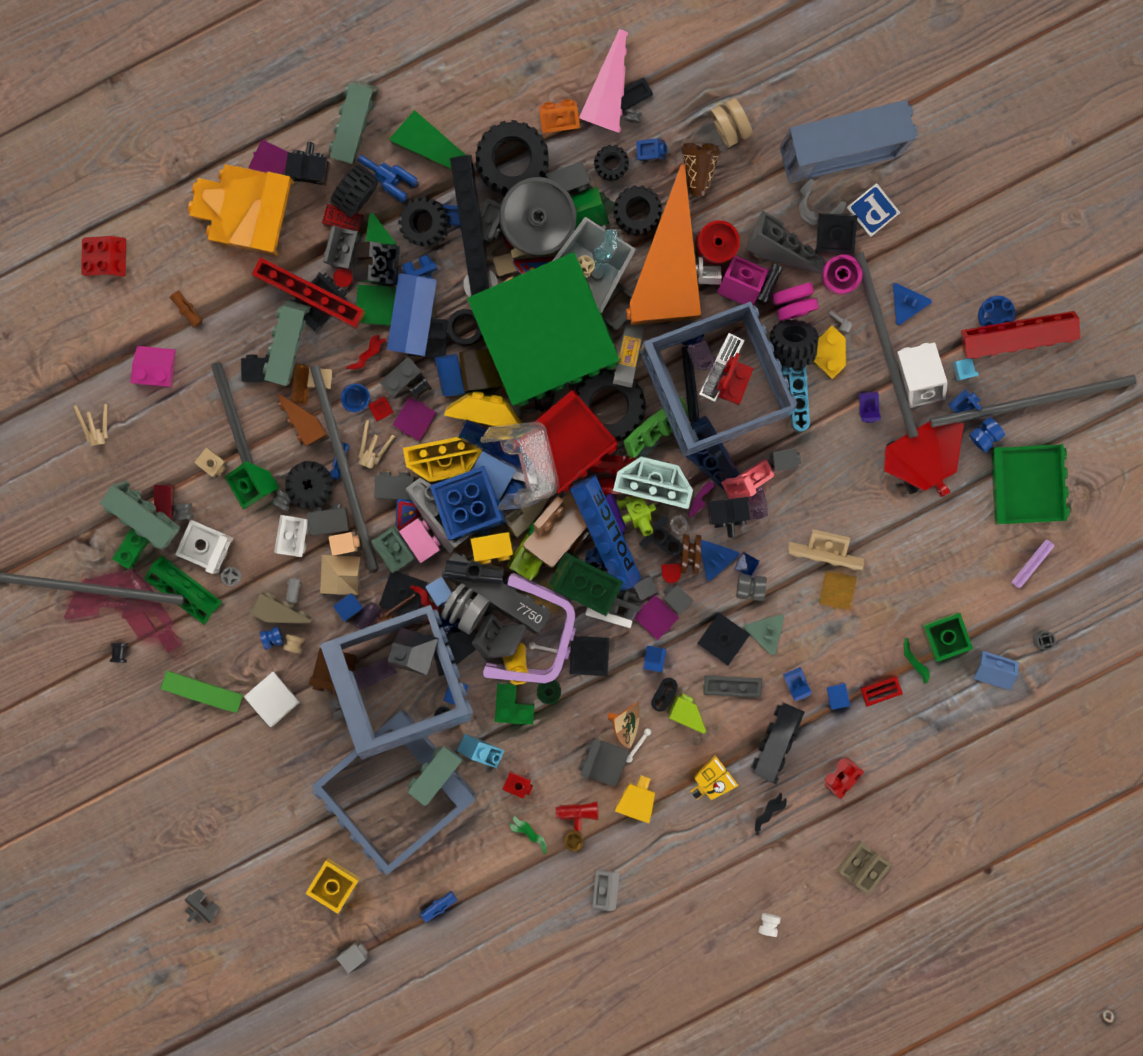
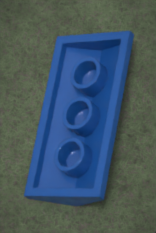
M399 274L387 350L425 356L437 284L436 279Z

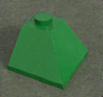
M247 461L224 476L243 510L279 489L270 471Z

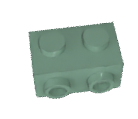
M396 525L371 541L375 551L380 554L385 566L392 573L416 558Z

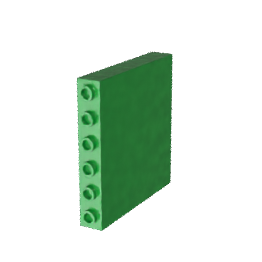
M572 252L467 298L512 406L517 404L518 407L528 404V399L534 396L536 400L547 396L546 391L551 389L554 392L565 388L563 384L571 382L573 385L582 381L581 377L586 374L592 377L599 374V369L605 366L607 370L618 366L617 361L621 360L576 252Z

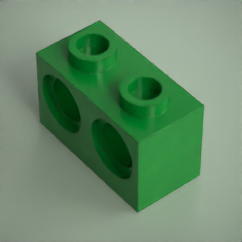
M131 527L112 560L127 569H133L150 540L137 535L135 529Z

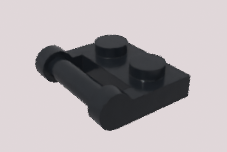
M772 264L765 278L767 282L761 288L757 297L759 304L766 306L783 267Z

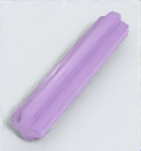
M1045 540L1012 580V584L1015 587L1021 588L1054 548V544L1051 541Z

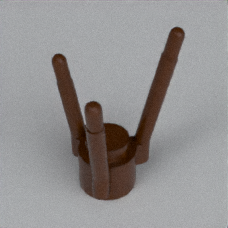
M416 594L411 595L389 611L382 613V617L377 619V624L395 618L391 614L414 599ZM413 624L405 627L404 629L422 627L423 624Z

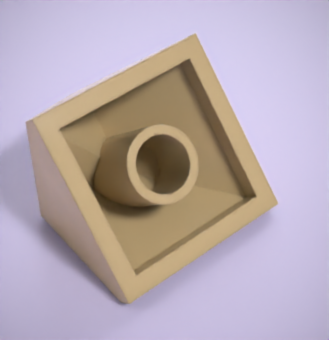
M322 555L320 593L337 595L353 593L354 595H359L360 556Z

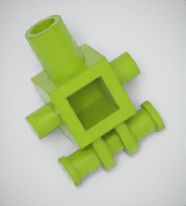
M629 495L625 496L623 500L616 501L620 510L623 507L627 509L628 514L622 516L624 523L631 521L635 529L640 528L643 536L653 533L650 523L652 522L651 512L656 511L654 503L647 506L645 498L629 497Z

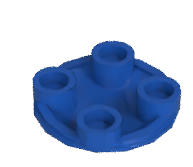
M996 295L989 297L979 308V323L981 326L1014 321L1015 307L1012 301L1004 296Z

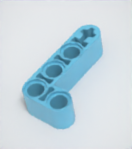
M782 366V375H788L790 394H793L795 399H801L804 402L802 409L796 408L790 415L793 430L802 432L808 429L810 425L806 367L795 371L792 367L785 368L786 366ZM794 380L802 382L803 387L801 390H796L793 387ZM804 411L805 415H801V421H805V425H802V428H800L799 425H796V421H799V415L795 416L794 412L801 413Z

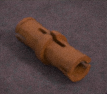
M180 290L169 297L180 310L179 313L187 318L193 328L203 321L193 309L192 303H189L184 298Z

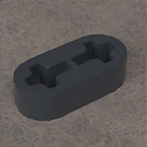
M667 677L661 681L651 700V705L655 711L662 712L667 709L678 688L676 680ZM672 681L674 689H669L667 694H665L666 687L664 683ZM664 695V707L660 706L657 708L655 700H660L661 696Z

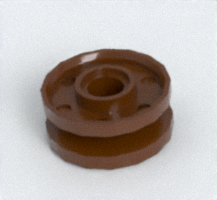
M683 534L680 571L682 574H686L689 565L692 566L693 574L698 575L701 561V535H696L694 543H690L689 534Z

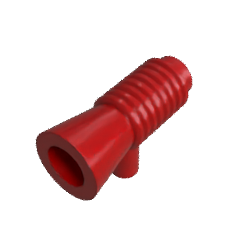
M598 801L583 805H559V807H555L556 818H560V820L574 819V830L581 831V818L599 820Z

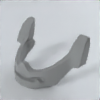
M810 178L800 190L803 198L799 209L801 217L807 223L818 225V216L807 208V198L815 182ZM842 201L829 214H842L847 203Z

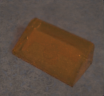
M296 363L294 366L291 401L293 403H308L309 387L307 386L309 367H311L309 365Z

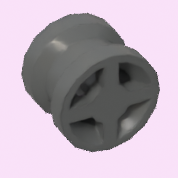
M278 489L276 492L277 496L271 503L288 511L289 504L292 501L287 493Z
M192 503L173 506V510L176 512L175 521L194 519V515L191 513Z

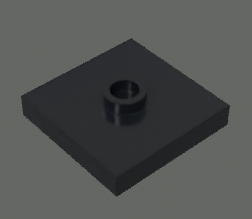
M819 213L815 251L854 254L858 216Z
M398 571L390 572L379 606L390 610L411 595L416 594L414 599L395 612L406 614L418 610L421 596L410 589L412 585L426 589L425 586H427L428 582Z
M719 612L697 644L726 665H729L750 634Z
M574 636L573 641H571L569 674L608 676L610 638Z

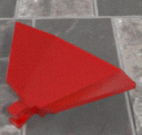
M929 421L917 428L918 436L909 438L908 434L904 435L885 447L884 472L923 491L934 486L940 497L951 493L942 480L957 472L964 424L956 422L931 428Z

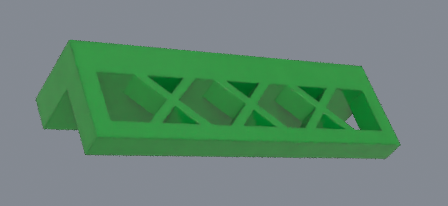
M162 555L152 564L144 577L147 582L162 593L184 595V598L188 599L190 604L184 601L183 605H177L203 625L208 622L212 614L222 603L220 599ZM152 573L158 576L160 581H157L155 578H153L151 576ZM168 586H171L175 592L170 591ZM198 609H201L203 612H205L207 614L206 617L201 615Z

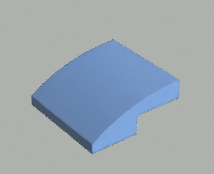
M482 451L472 470L482 466L485 467L499 500L512 479L516 468Z

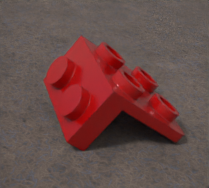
M115 236L84 237L82 239L81 274L83 276L110 275L126 277V238Z

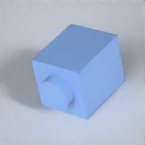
M443 576L425 586L436 605L439 606L441 604L444 607L452 591Z

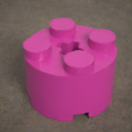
M844 254L835 256L823 267L821 274L822 284L832 294H849L861 282V267L852 256ZM844 271L843 275H845L846 277L840 279V276L837 275V273Z

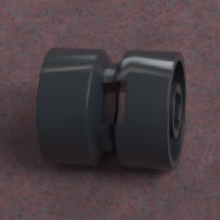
M551 390L546 391L547 396L536 400L535 396L528 399L529 403L524 405L525 413H536L537 410L546 412L552 407Z

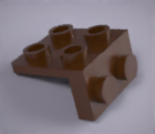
M320 648L309 685H312L314 690L324 692V689L332 690L331 694L337 695L322 649ZM343 652L348 670L353 672L357 657L354 654Z

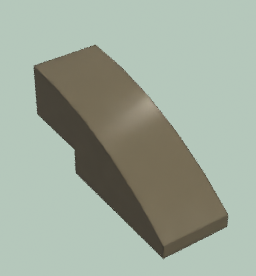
M542 479L513 502L516 509L505 517L507 523L504 524L510 533L518 537L536 519L551 494L553 488L550 484Z

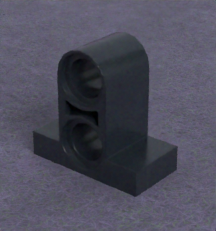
M663 514L652 527L653 533L656 530L663 532V539L656 541L652 533L645 536L639 543L642 548L646 549L652 541L670 556H676L682 551L681 542L663 528L669 520ZM671 542H676L679 546L678 551L675 553H671L668 550V545Z

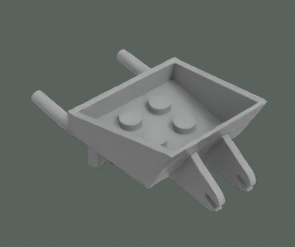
M585 217L553 261L572 252H576L578 258L586 255L594 260V270L587 280L602 313L636 249L622 241L624 237L621 235L618 238L605 230L607 226L603 225L601 227Z

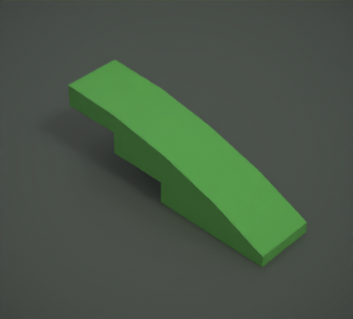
M680 397V401L687 415L688 410L684 398ZM663 408L642 423L624 441L629 457L635 458L645 446L652 447L662 435L669 436L671 434L672 428Z
M167 670L160 687L162 690L235 713L238 712L243 697L241 693Z

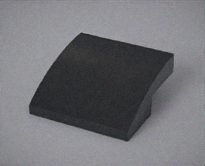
M431 318L425 356L407 353V356L428 358L445 356L448 320Z

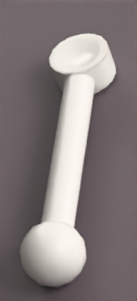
M530 642L528 645L530 649L536 648L557 653L556 649L536 645L534 642Z
M649 728L644 730V735L628 755L626 762H632L633 755L646 737L651 735Z

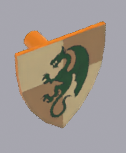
M639 702L634 703L619 715L612 712L608 714V719L613 721L614 732L618 741L630 749L639 726Z

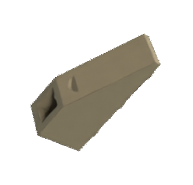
M266 592V594L261 593L250 612L251 615L266 623L313 622L309 613L300 610V612L294 610V605L287 601H283V603L277 601V596L270 592Z

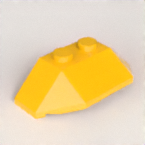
M478 391L467 393L448 405L444 412V416L520 431L522 421L507 400L497 395H492L491 397L484 396L482 392Z
M479 433L404 447L403 453L407 468L427 481L433 482L452 478L470 471L482 453Z

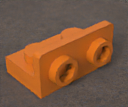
M565 99L561 103L545 102L538 106L542 133L580 128L576 101Z

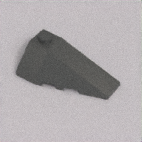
M762 211L748 237L746 249L761 258L821 274L825 259L808 244L803 245L799 242L794 232L790 234L782 227L784 223L779 219Z

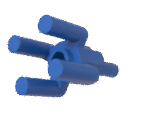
M362 154L357 160L374 171V176L379 179L378 182L381 183L383 190L403 204L406 203L408 197H406V193L396 187L400 180H403L413 188L419 183L417 177L398 165L390 167L383 162L378 166Z

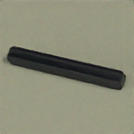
M691 346L682 347L688 415L689 421L695 422L700 418L693 351Z

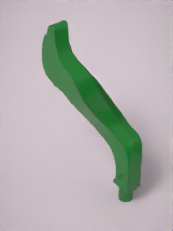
M905 638L903 643L904 656L922 676L923 683H928L930 678L928 668L922 665L911 653L908 638Z
M513 816L515 825L511 822L509 823L511 830L514 833L526 834L529 840L538 843L543 854H546L547 846L543 836L534 833L526 821H520L516 816Z

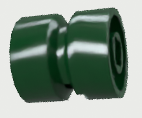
M554 679L547 683L538 684L537 697L542 703L554 704L560 699L561 686L557 680Z

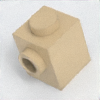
M205 448L194 463L212 477H216L217 475L221 476L225 471L226 467L224 465L227 462L211 449Z

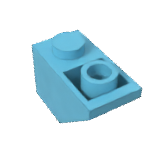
M467 734L464 735L457 750L471 760L495 768L498 767L504 753L503 749Z

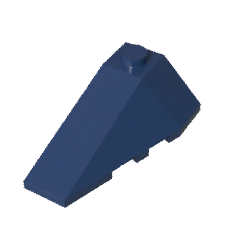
M706 415L690 424L692 430H695L699 441L717 434ZM722 443L686 456L724 491L725 489L721 482L739 475Z

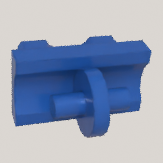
M428 254L418 258L422 266L418 270L414 269L412 262L402 265L404 274L424 277V275L438 270L435 262H432ZM429 275V276H426V277H425V278L433 279L432 275Z

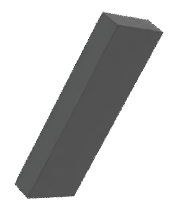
M704 675V695L761 698L762 678Z

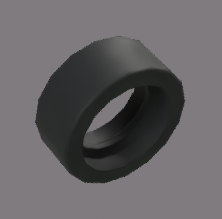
M471 309L457 310L450 316L447 330L450 338L455 343L469 346L480 340L482 333ZM463 316L473 318L477 325L475 334L468 339L460 338L454 330L456 320Z

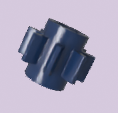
M593 547L592 550L588 549L585 562L598 569L605 567L597 547Z

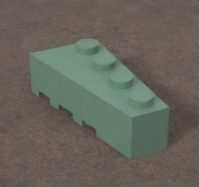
M357 80L350 82V85H346L344 91L346 100L339 109V115H341L340 122H336L334 128L336 137L329 146L331 158L350 164L355 163L362 141V136L360 135L361 132H364L368 122L365 116L369 114L373 106L371 96L372 93H377L378 87Z
M288 300L282 307H278L276 318L279 320L277 326L274 325L271 336L274 337L273 345H269L267 355L270 357L269 362L265 363L263 368L264 380L285 386L290 383L297 359L294 355L298 353L301 344L299 335H302L306 326L304 315L307 312L309 313L311 306Z
M126 480L111 485L100 502L104 506V510L109 514L116 515L124 525L135 529L137 535L146 537L150 540L152 546L158 549L168 547L180 527L163 512L157 513L155 511L156 506L151 502L141 499L142 494L138 490H131L129 488L130 483Z

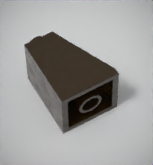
M489 349L459 352L464 391L466 393L504 388Z

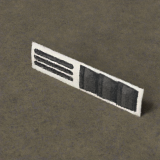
M728 333L699 393L700 395L714 402L716 401L719 391L716 389L722 375H726L723 372L730 356L734 357L736 353H739L744 340Z

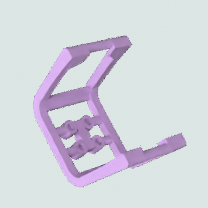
M512 573L509 576L507 585L532 593L566 610L567 616L556 657L549 669L528 668V673L506 670L503 664L487 661L483 675L485 678L538 683L553 681L559 675L564 659L568 660L571 647L568 646L569 640L573 641L576 628H573L575 622L573 604L567 597L523 576Z

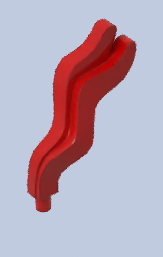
M380 335L372 336L369 341V349L359 356L357 363L347 365L346 369L356 370L363 368L365 362L380 351V346L386 342V339H379Z
M411 585L410 589L420 594L422 605L425 607L431 605L432 609H437L439 614L438 607L429 600L427 591L419 586Z

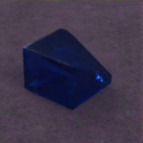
M742 552L733 569L752 576L760 560Z

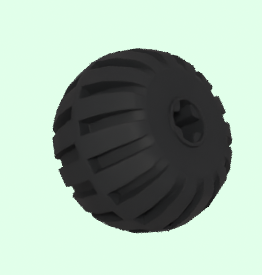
M304 461L295 465L287 474L285 490L290 500L296 506L304 509H314L325 504L330 498L333 491V479L330 472L322 464L314 461ZM312 480L311 484L313 485V488H308L306 490L304 482Z

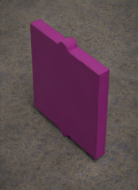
M262 139L257 150L253 152L254 157L248 168L264 173L268 171L283 175L288 151Z
M409 396L393 426L403 431L405 435H410L420 441L437 412L425 406L424 402L420 403Z
M656 595L646 604H643V608L634 617L657 640L666 631H670V627L679 619Z

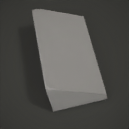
M596 870L592 908L605 911L616 910L619 872Z

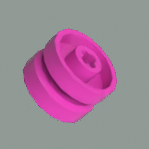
M812 283L795 286L771 295L774 305L787 304V306L778 309L776 312L779 321L796 319L820 309L817 299L804 300V298L814 293Z

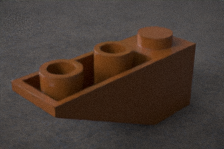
M277 395L279 398L277 403L282 411L286 410L289 416L286 419L291 428L295 427L298 431L296 437L301 445L310 446L327 436L318 418L284 396Z

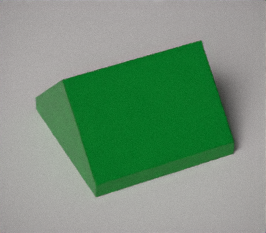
M598 187L571 196L576 209V226L574 231L585 217L599 226L610 224Z

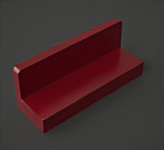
M154 485L155 511L157 513L163 512L173 522L174 485Z

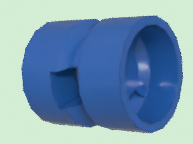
M988 417L981 423V428L974 429L969 434V437L982 452L986 453L993 447V442L1000 441L1006 434L995 420Z

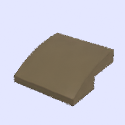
M858 840L836 871L870 895L892 864Z

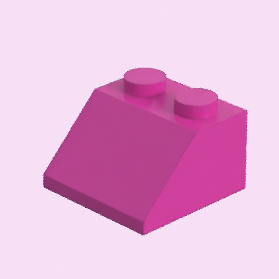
M735 255L732 257L717 293L742 305L750 301L754 305L769 270Z
M137 346L132 363L130 383L173 388L176 349Z

